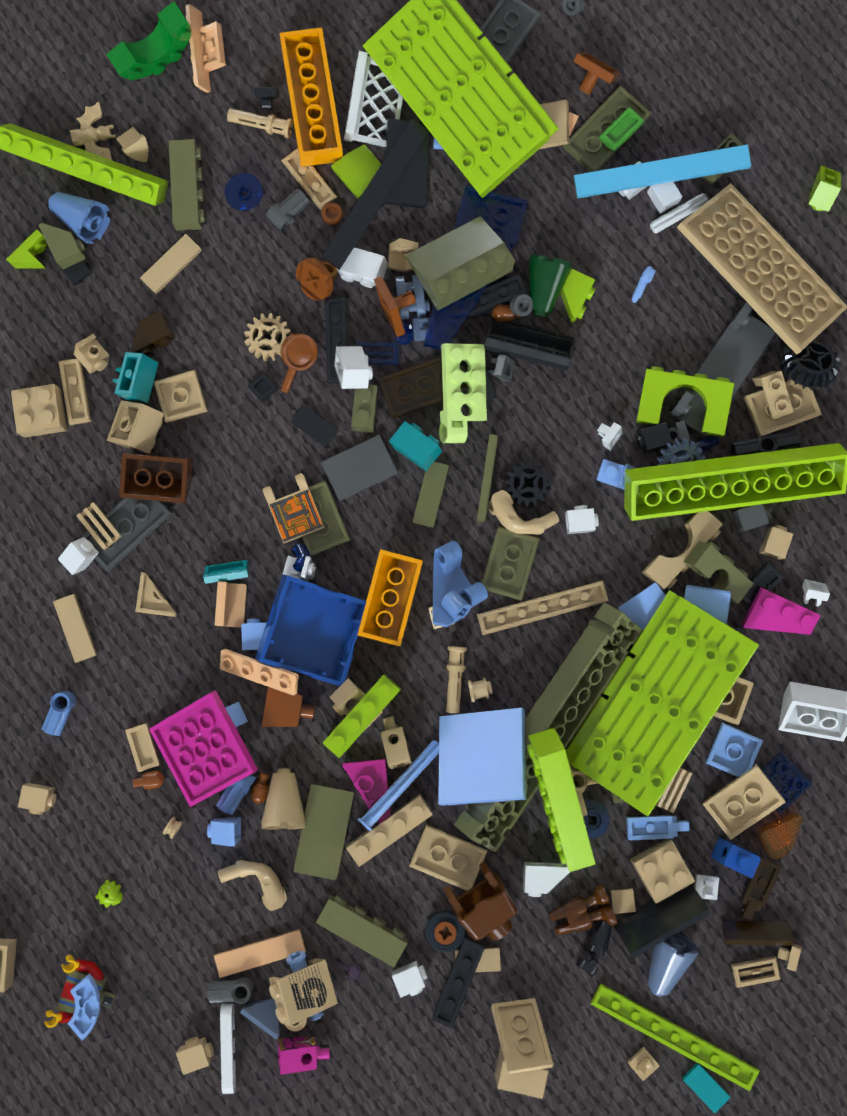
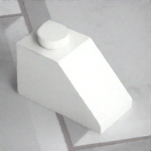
M524 862V892L528 893V896L541 897V894H547L570 873L567 865H562L561 863Z

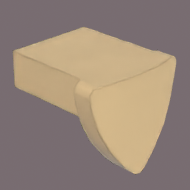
M134 127L116 139L121 145L123 152L130 158L140 162H147V140Z

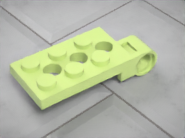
M445 343L441 345L443 411H440L439 438L442 443H465L468 435L467 421H487L485 344ZM462 360L468 365L466 372L460 369V362ZM463 382L468 385L467 394L461 392L460 386ZM463 404L469 408L467 416H464L461 412Z

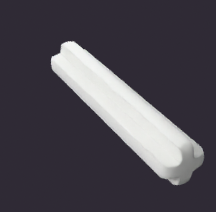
M704 193L699 194L652 221L650 228L654 233L662 231L695 212L708 202V198Z

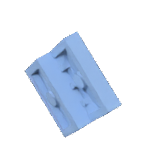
M654 582L618 609L644 630L666 595L658 584Z
M686 585L685 600L727 625L731 591Z

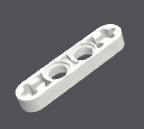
M222 1003L220 1009L221 1081L223 1094H234L236 1089L235 1060H233V1053H235V1038H233V1030H235L234 1003Z

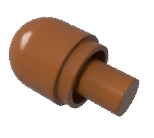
M509 304L496 305L492 310V316L498 322H509L514 317H520L512 313Z
M157 770L145 772L141 778L132 780L133 787L143 786L144 789L148 790L159 788L163 785L165 778L163 773Z
M261 772L259 780H256L252 785L250 798L254 803L261 804L267 799L270 786L267 783L269 777L267 773Z

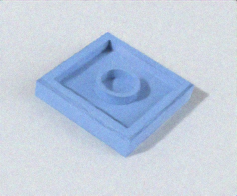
M721 722L705 763L739 777L752 768L763 740Z

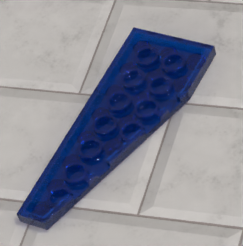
M466 185L454 230L481 216L505 243L511 253L518 241L528 200L492 191L482 198L474 187ZM489 284L438 311L434 306L424 346L442 350V344H450Z

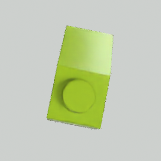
M822 165L820 166L809 195V205L813 209L829 212L841 190L840 172Z

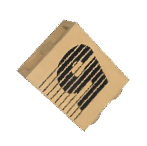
M315 958L308 961L309 966L287 976L269 978L271 984L269 987L270 994L275 999L277 1006L275 1010L276 1016L282 1024L291 1026L338 1004L326 959Z

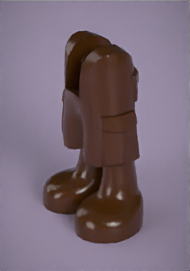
M603 884L597 885L595 892L585 899L578 896L548 913L550 921H556L565 917L568 920L554 927L556 935H564L574 931L582 932L592 928V922L597 920H605L610 926L618 924ZM598 904L603 905L596 910L587 912V908Z

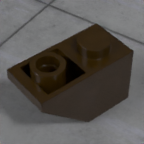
M160 310L140 320L131 346L132 353H142L149 356L153 349L159 346L163 348L172 343L171 340L175 336Z

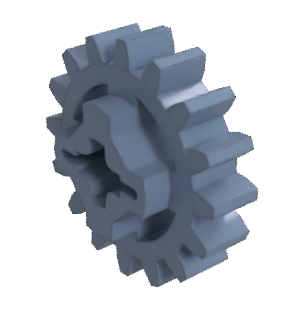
M686 438L683 439L682 443L675 439L674 445L667 443L668 449H661L660 451L663 456L657 457V460L661 463L658 465H666L668 462L670 464L690 462L693 459L694 461L705 460L702 449L694 441L689 443Z

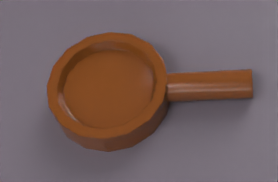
M302 333L291 334L281 345V358L285 365L289 367L280 391L289 393L296 371L308 369L317 359L318 350L316 343L311 337Z

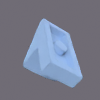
M603 459L596 480L625 490V470L634 469V467L630 464L623 466Z

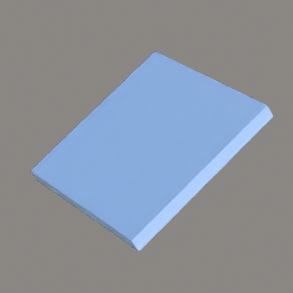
M523 708L439 716V805L526 800L525 710Z

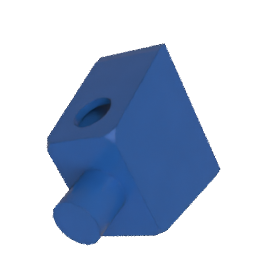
M721 837L718 838L710 856L719 863L750 878H753L761 860L759 855ZM727 848V853L723 857V852Z

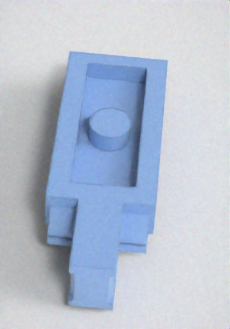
M677 816L626 817L628 840L672 839L678 836V831H689V822L687 820L677 821Z

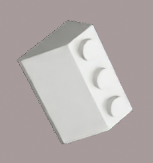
M789 682L783 695L778 730L844 741L847 736V692Z

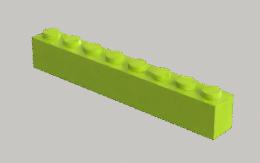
M11 123L0 125L1 150L154 206L163 203L169 183L167 180Z

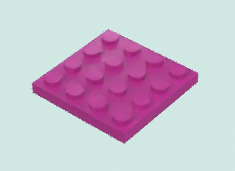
M216 690L149 729L190 807L258 771Z

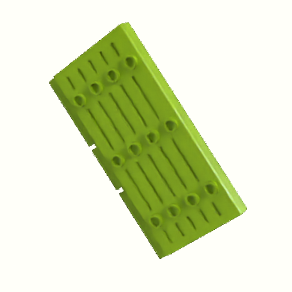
M410 0L363 44V48L478 194L484 198L550 140L549 138L559 128L515 73L508 78L507 75L512 69L486 36L480 41L478 40L483 32L457 0Z
M669 590L631 648L630 652L636 655L635 658L632 659L629 655L626 656L603 693L609 696L608 700L600 696L566 749L568 762L646 816H649L759 644Z

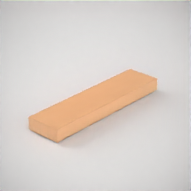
M298 929L215 954L214 959L219 977L222 978L285 959L297 951L306 952L301 930Z

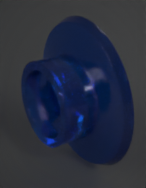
M247 173L233 176L225 187L227 202L233 208L241 211H247L256 207L263 196V188L260 181L255 176ZM243 191L248 192L246 197L241 196Z

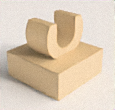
M793 944L791 950L780 947L777 958L788 961L787 969L796 972L802 946Z
M645 1047L627 1061L643 1081L660 1067Z

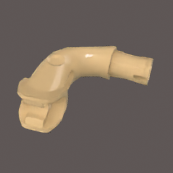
M504 490L494 493L488 502V509L491 514L496 515L500 523L508 531L515 534L540 535L544 533L545 529L559 522V517L554 511L539 519L534 518L530 521H523L512 506L513 500L511 496Z
M238 860L236 864L218 870L221 883L237 877L243 878L248 875H256L263 890V903L269 911L283 907L287 901L284 887L281 886L272 868L266 864Z

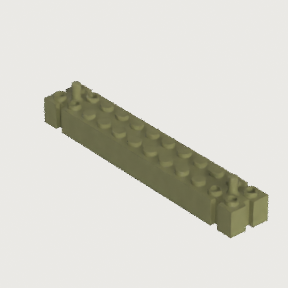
M605 602L594 616L596 621H589L588 627L584 630L582 636L525 719L526 800L466 804L468 811L464 810L454 824L471 840L483 844L494 852L498 850L506 838L503 834L507 828L512 829L538 790V779L535 777L532 767L533 761L527 749V745H530L528 736L555 728L565 749L629 654L627 649L631 644H635L643 631L622 611Z

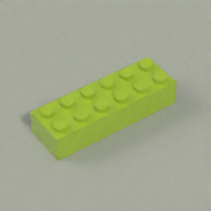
M555 728L529 735L530 745H527V749L533 761V771L538 779V789L541 797H543V807L546 815H548V825L553 834V843L561 864H566L569 872L594 865L592 849L562 742Z

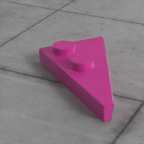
M385 759L343 763L344 770L350 776L368 808L371 809L388 790ZM390 807L377 820L379 824L391 816Z

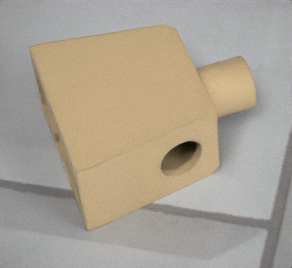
M396 716L383 719L385 731L381 732V737L389 768L392 770L411 765L412 760L403 727H398ZM393 737H398L396 744L391 743Z

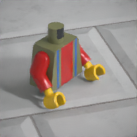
M72 955L65 957L66 961L71 963L69 965L62 964L61 966L64 972L68 973L56 1009L59 1011L58 1014L53 1010H48L45 1013L47 1017L53 1016L51 1021H44L48 1028L55 1027L58 1022L67 1023L73 1017L75 999L70 990L89 973L97 984L100 994V1005L112 1007L116 994L104 991L108 979L104 978L103 972L95 962L81 959L75 961Z

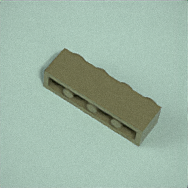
M195 139L170 140L169 159L173 226L176 231L202 229V222H205V211L201 209V202H204L203 188H200V181H203V170L199 168V160H202L201 147L197 146Z
M330 895L316 923L388 965L395 967L407 945L408 939L405 937L406 934L398 928L392 930L386 927V922L378 917L372 919L359 906L351 907L346 904L348 901L342 896L336 895L334 897Z

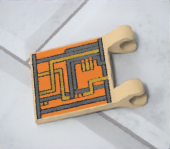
M302 473L295 476L300 491L276 500L270 486L262 490L284 544L324 528Z

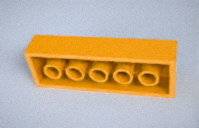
M322 28L280 33V43L300 166L335 163L343 157V150Z

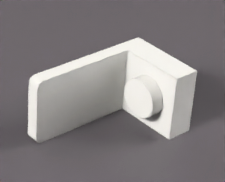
M288 556L283 574L308 582L309 579L313 580L316 567H314L315 564L309 556H306L305 560Z

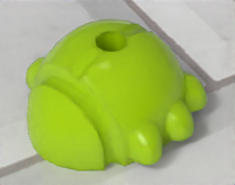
M108 879L105 880V883L100 887L96 895V899L100 900L99 904H104L106 908L110 905L119 904L122 900L121 885H116V881L110 882Z

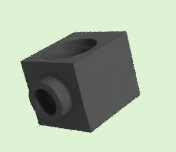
M763 504L752 505L732 512L739 533L769 523V512Z

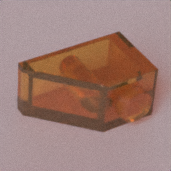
M794 812L756 830L768 856L779 859L788 854L787 851L793 849L803 821L801 814Z

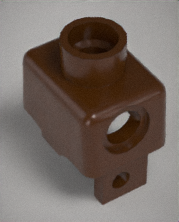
M484 861L479 866L486 879L459 897L456 896L449 885L444 888V891L457 920L474 940H480L486 935L492 940H499L510 932L512 928L510 919L517 914V908L498 874H493Z

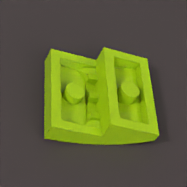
M364 144L343 156L331 167L359 200L382 164Z

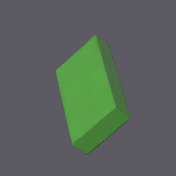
M629 106L599 136V140L615 153L644 124V120Z

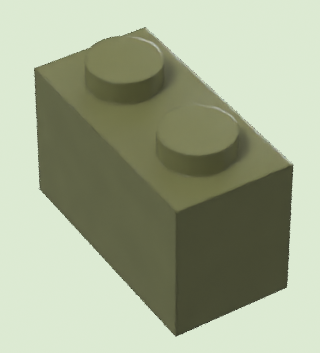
M368 385V388H355L351 423L352 431L374 433L378 397L377 385Z

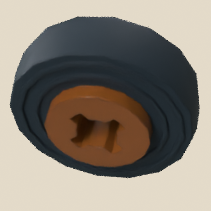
M439 911L429 918L426 924V938L435 950L451 952L456 950L464 940L465 928L457 920L454 912Z

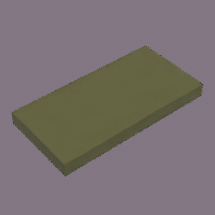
M620 85L571 136L569 144L563 145V148L588 171H598L615 154L599 140V136L629 106L644 122L651 116V112Z
M311 783L304 816L306 821L305 828H302L293 872L337 881L354 791Z

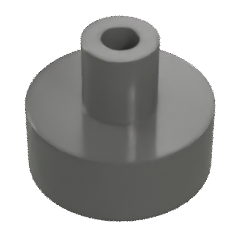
M562 0L563 10L569 16L579 14L584 9V0Z
M517 294L511 299L510 309L514 315L527 316L533 309V301L526 294Z

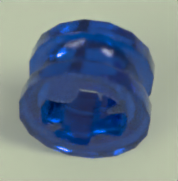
M402 323L405 335L397 337L395 334V341L399 344H409L414 339L413 327L408 323Z

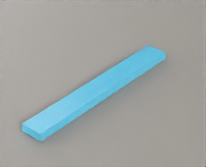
M748 145L574 175L577 199L749 169L751 167Z

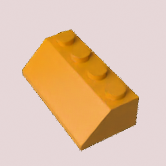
M380 549L358 636L401 646L423 563L422 560Z

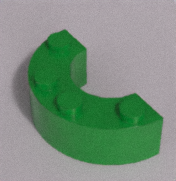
M174 1L157 14L159 18L158 25L149 36L135 43L122 41L106 54L121 77L132 81L148 77L153 73L154 75H159L165 70L166 65L176 62L182 57L181 53L190 40L191 27Z

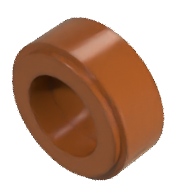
M330 202L323 206L321 215L325 223L336 225L342 220L343 212L337 203Z

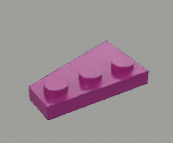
M760 587L741 627L811 635L821 615Z

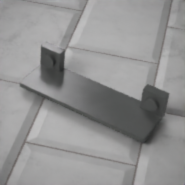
M747 302L739 309L696 373L707 375V379L716 380L717 377L730 379L729 382L734 383L732 397L776 333L772 328L749 314L752 307ZM686 388L669 414L679 421L684 420L688 427L703 437L707 436L701 434L705 413L704 401L696 391Z

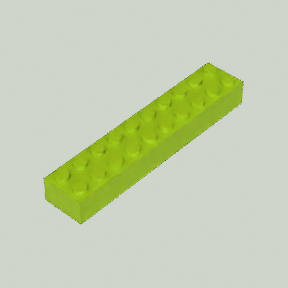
M840 443L626 469L624 509L631 521L846 494L847 450Z

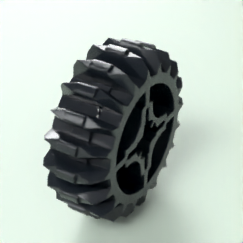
M816 338L799 354H796L788 345L785 346L780 356V368L783 369V375H788L787 381H794V386L799 384L802 385V389L809 387L811 391L814 388L821 390L823 387L827 388L828 385L835 381L841 366L839 362L841 359L837 357L838 352L832 351V346H826L825 342L821 343Z

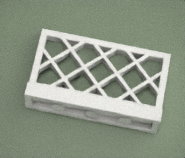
M359 51L343 141L352 142V140L386 147V141L382 140L379 135L387 126V120L382 113L390 108L395 114L394 119H399L403 97L391 82L390 86L382 90L377 80L383 76L386 77V75L382 72L373 77L369 71L370 64L378 65L371 57L367 56V52ZM373 83L379 93L370 97L366 92V87ZM392 88L399 95L393 102L385 94ZM382 96L387 106L379 110L373 101ZM370 104L376 113L367 118L362 108ZM378 116L384 126L375 130L370 121ZM364 124H367L372 131L368 136L358 134L359 128Z

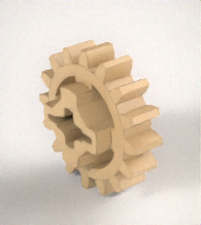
M272 313L269 314L268 318L261 314L260 320L254 317V324H247L250 331L244 332L245 336L249 338L245 340V344L250 346L248 348L250 353L255 352L257 359L261 355L264 361H267L270 356L275 361V355L277 354L281 357V345L287 336L291 335V331L286 329L288 327L286 321L281 323L282 319L280 316L274 319ZM258 330V337L254 341L255 333ZM265 334H268L269 336H271L272 339H271V340H268L267 338L265 339ZM282 334L281 343L278 344V337ZM263 348H271L272 350H262V349H263Z

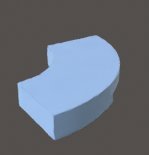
M90 973L70 990L75 999V1011L67 1024L82 1041L95 1026L100 1012L99 990Z

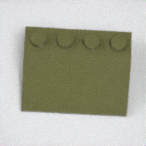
M481 216L405 255L437 311L512 272L515 263L505 243Z

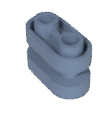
M412 275L413 282H405L404 276L395 277L397 296L406 293V291L414 290L416 300L415 304L399 310L401 320L409 319V312L416 311L417 318L426 317V312H430L429 299H424L423 291L425 289L416 275Z

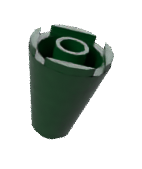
M530 255L529 290L533 301V315L546 317V313L551 314L571 270V262L557 258L550 259L547 256Z

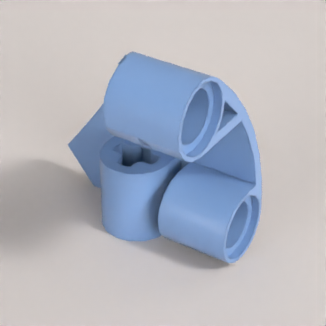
M453 540L435 549L433 624L444 627L459 621L469 613L472 607L488 598L487 590L482 583L476 582L471 585L461 569L462 550L459 544Z

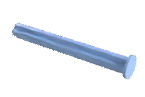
M433 740L361 819H357L370 832L372 831L371 827L438 755L439 743Z

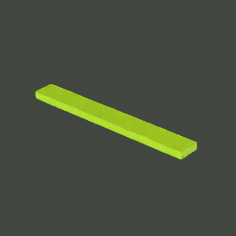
M602 983L599 984L590 1002L591 1005L748 1091L751 1090L760 1072L754 1066Z

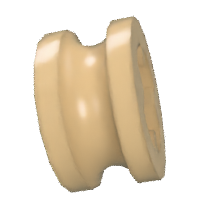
M173 816L162 834H169L170 839H173L183 822L176 821V817Z

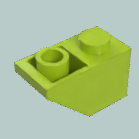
M574 269L571 270L560 293L569 319L573 323H575L577 317L582 318L587 308L583 304L586 298L591 300L596 289L592 287L595 279Z

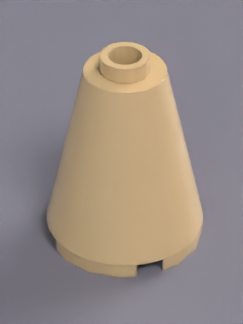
M287 768L277 769V773L272 775L261 821L262 829L305 828L306 821L295 773H291V769Z

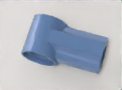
M60 692L51 698V707L41 729L45 733L61 736L71 709L76 704V697L72 692ZM61 696L67 699L66 707L60 704Z
M249 775L228 786L216 806L223 812L233 815L244 795H247L256 777Z

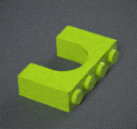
M652 366L651 369H646L636 423L652 426L658 425L665 396L677 388H690L702 397L705 404L701 434L723 437L725 435L734 383L729 382L730 379L717 377L716 380L707 379L708 376L704 374L688 376L684 371L673 370L670 373L664 372V368Z
M384 674L325 739L323 744L340 758L401 688Z

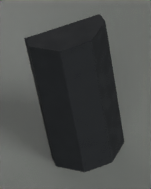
M492 317L484 347L487 351L567 371L572 360L575 337L512 321L498 322Z

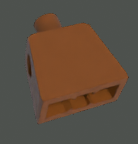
M268 687L262 727H297L300 725L301 717L314 718L315 706L303 704L304 694L297 692L295 695H290Z

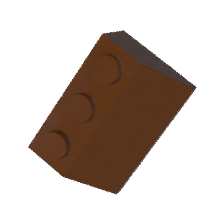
M122 453L119 497L186 503L192 481L193 459Z

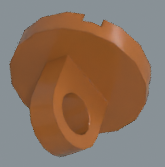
M307 258L298 263L296 278L302 284L300 286L301 290L315 301L323 300L330 296L333 290V281L336 280L338 273L336 267L327 261L321 262L315 258Z

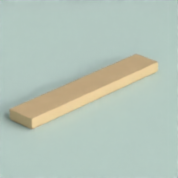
M599 581L477 614L482 635L594 606L609 600L604 582Z

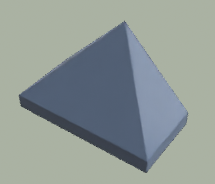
M275 999L245 1003L240 1012L242 1015L276 1040L280 1036L282 1029L281 1022L278 1020L275 1012L277 1008Z

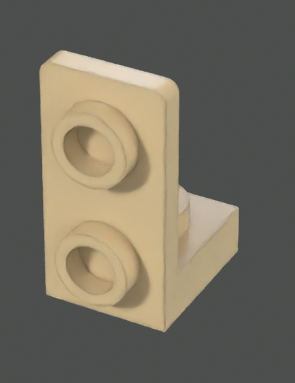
M771 371L752 378L755 386H762L772 419L793 413L782 371Z

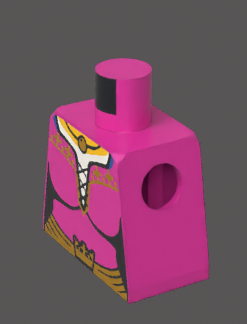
M314 1037L278 1038L280 1075L317 1069V1060L329 1059V1044L316 1045Z

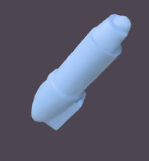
M648 266L643 271L633 293V303H636L638 298H641L646 285L651 282L656 272L651 266Z

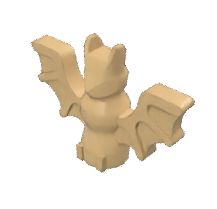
M99 102L91 107L85 106L84 115L77 118L81 128L70 130L74 147L84 145L85 151L112 160L110 150L99 147L95 143L98 140L106 141L107 139L116 138V135H111L110 131L114 126L92 127V124L103 116Z

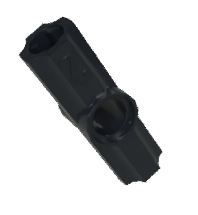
M797 431L732 442L731 454L732 456L800 448V436ZM762 441L768 443L769 451L762 448Z

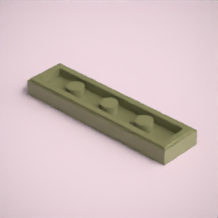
M490 434L488 439L476 522L480 523L486 521L498 440V436Z

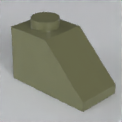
M44 223L38 225L56 263L62 269L86 259L83 253L86 248L80 238L76 239L71 232Z

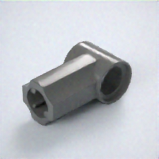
M297 188L284 201L274 204L267 211L266 217L281 232H284V228L289 224H293L295 217L310 204V201Z
M242 977L238 980L210 981L207 990L209 1003L234 1001L238 1004H243L251 997L255 985L252 979L248 977ZM238 987H245L248 993L242 994Z

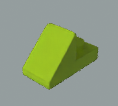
M38 230L34 231L6 260L15 268H45L34 257L36 254L42 253L47 247L44 236Z

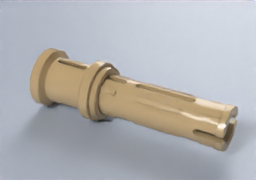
M233 108L228 110V122L264 129L268 134L285 135V138L288 139L291 136L293 119L276 118L273 114L267 117Z
M448 646L450 652L449 664L446 665L449 671L446 712L460 713L462 672L466 669L464 654L467 651V647Z

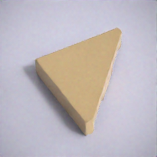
M141 572L135 612L177 617V613L145 572Z

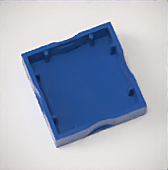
M283 574L255 659L262 663L288 671H296L309 675L312 678L341 686L345 682L353 658V648L358 637L357 634L366 601Z

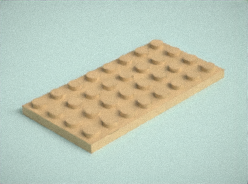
M731 183L683 220L677 227L796 354H799L847 309V305Z

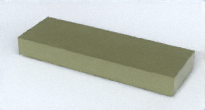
M434 462L427 472L425 471L413 524L434 528L449 465Z

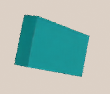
M248 560L206 566L203 576L205 584L248 577Z
M696 1063L682 1077L683 1081L714 1113L731 1098L699 1063Z

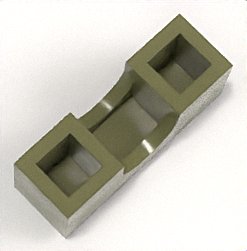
M699 541L684 560V563L697 575L710 578L718 570V580L712 588L731 591L730 602L739 604L754 584L747 578L749 575L744 570L736 568L733 565L735 562L730 557L722 555L717 545L712 542L705 543Z

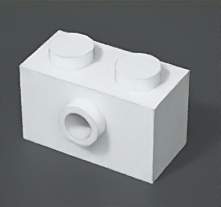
M354 248L341 269L336 268L343 280L348 282L355 280L365 287L372 288L375 286L373 279L380 276L384 278L388 262L382 255Z
M362 346L336 347L334 366L341 388H368V382L372 380L373 372L372 367L368 365V355L364 354Z

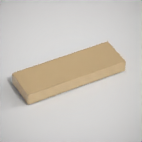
M298 148L281 160L320 210H322L325 204L337 198L313 166H300Z
M185 234L140 279L157 294L202 250Z
M77 358L59 361L69 425L92 422L82 363Z
M72 594L53 601L75 663L96 656L97 652L76 595Z

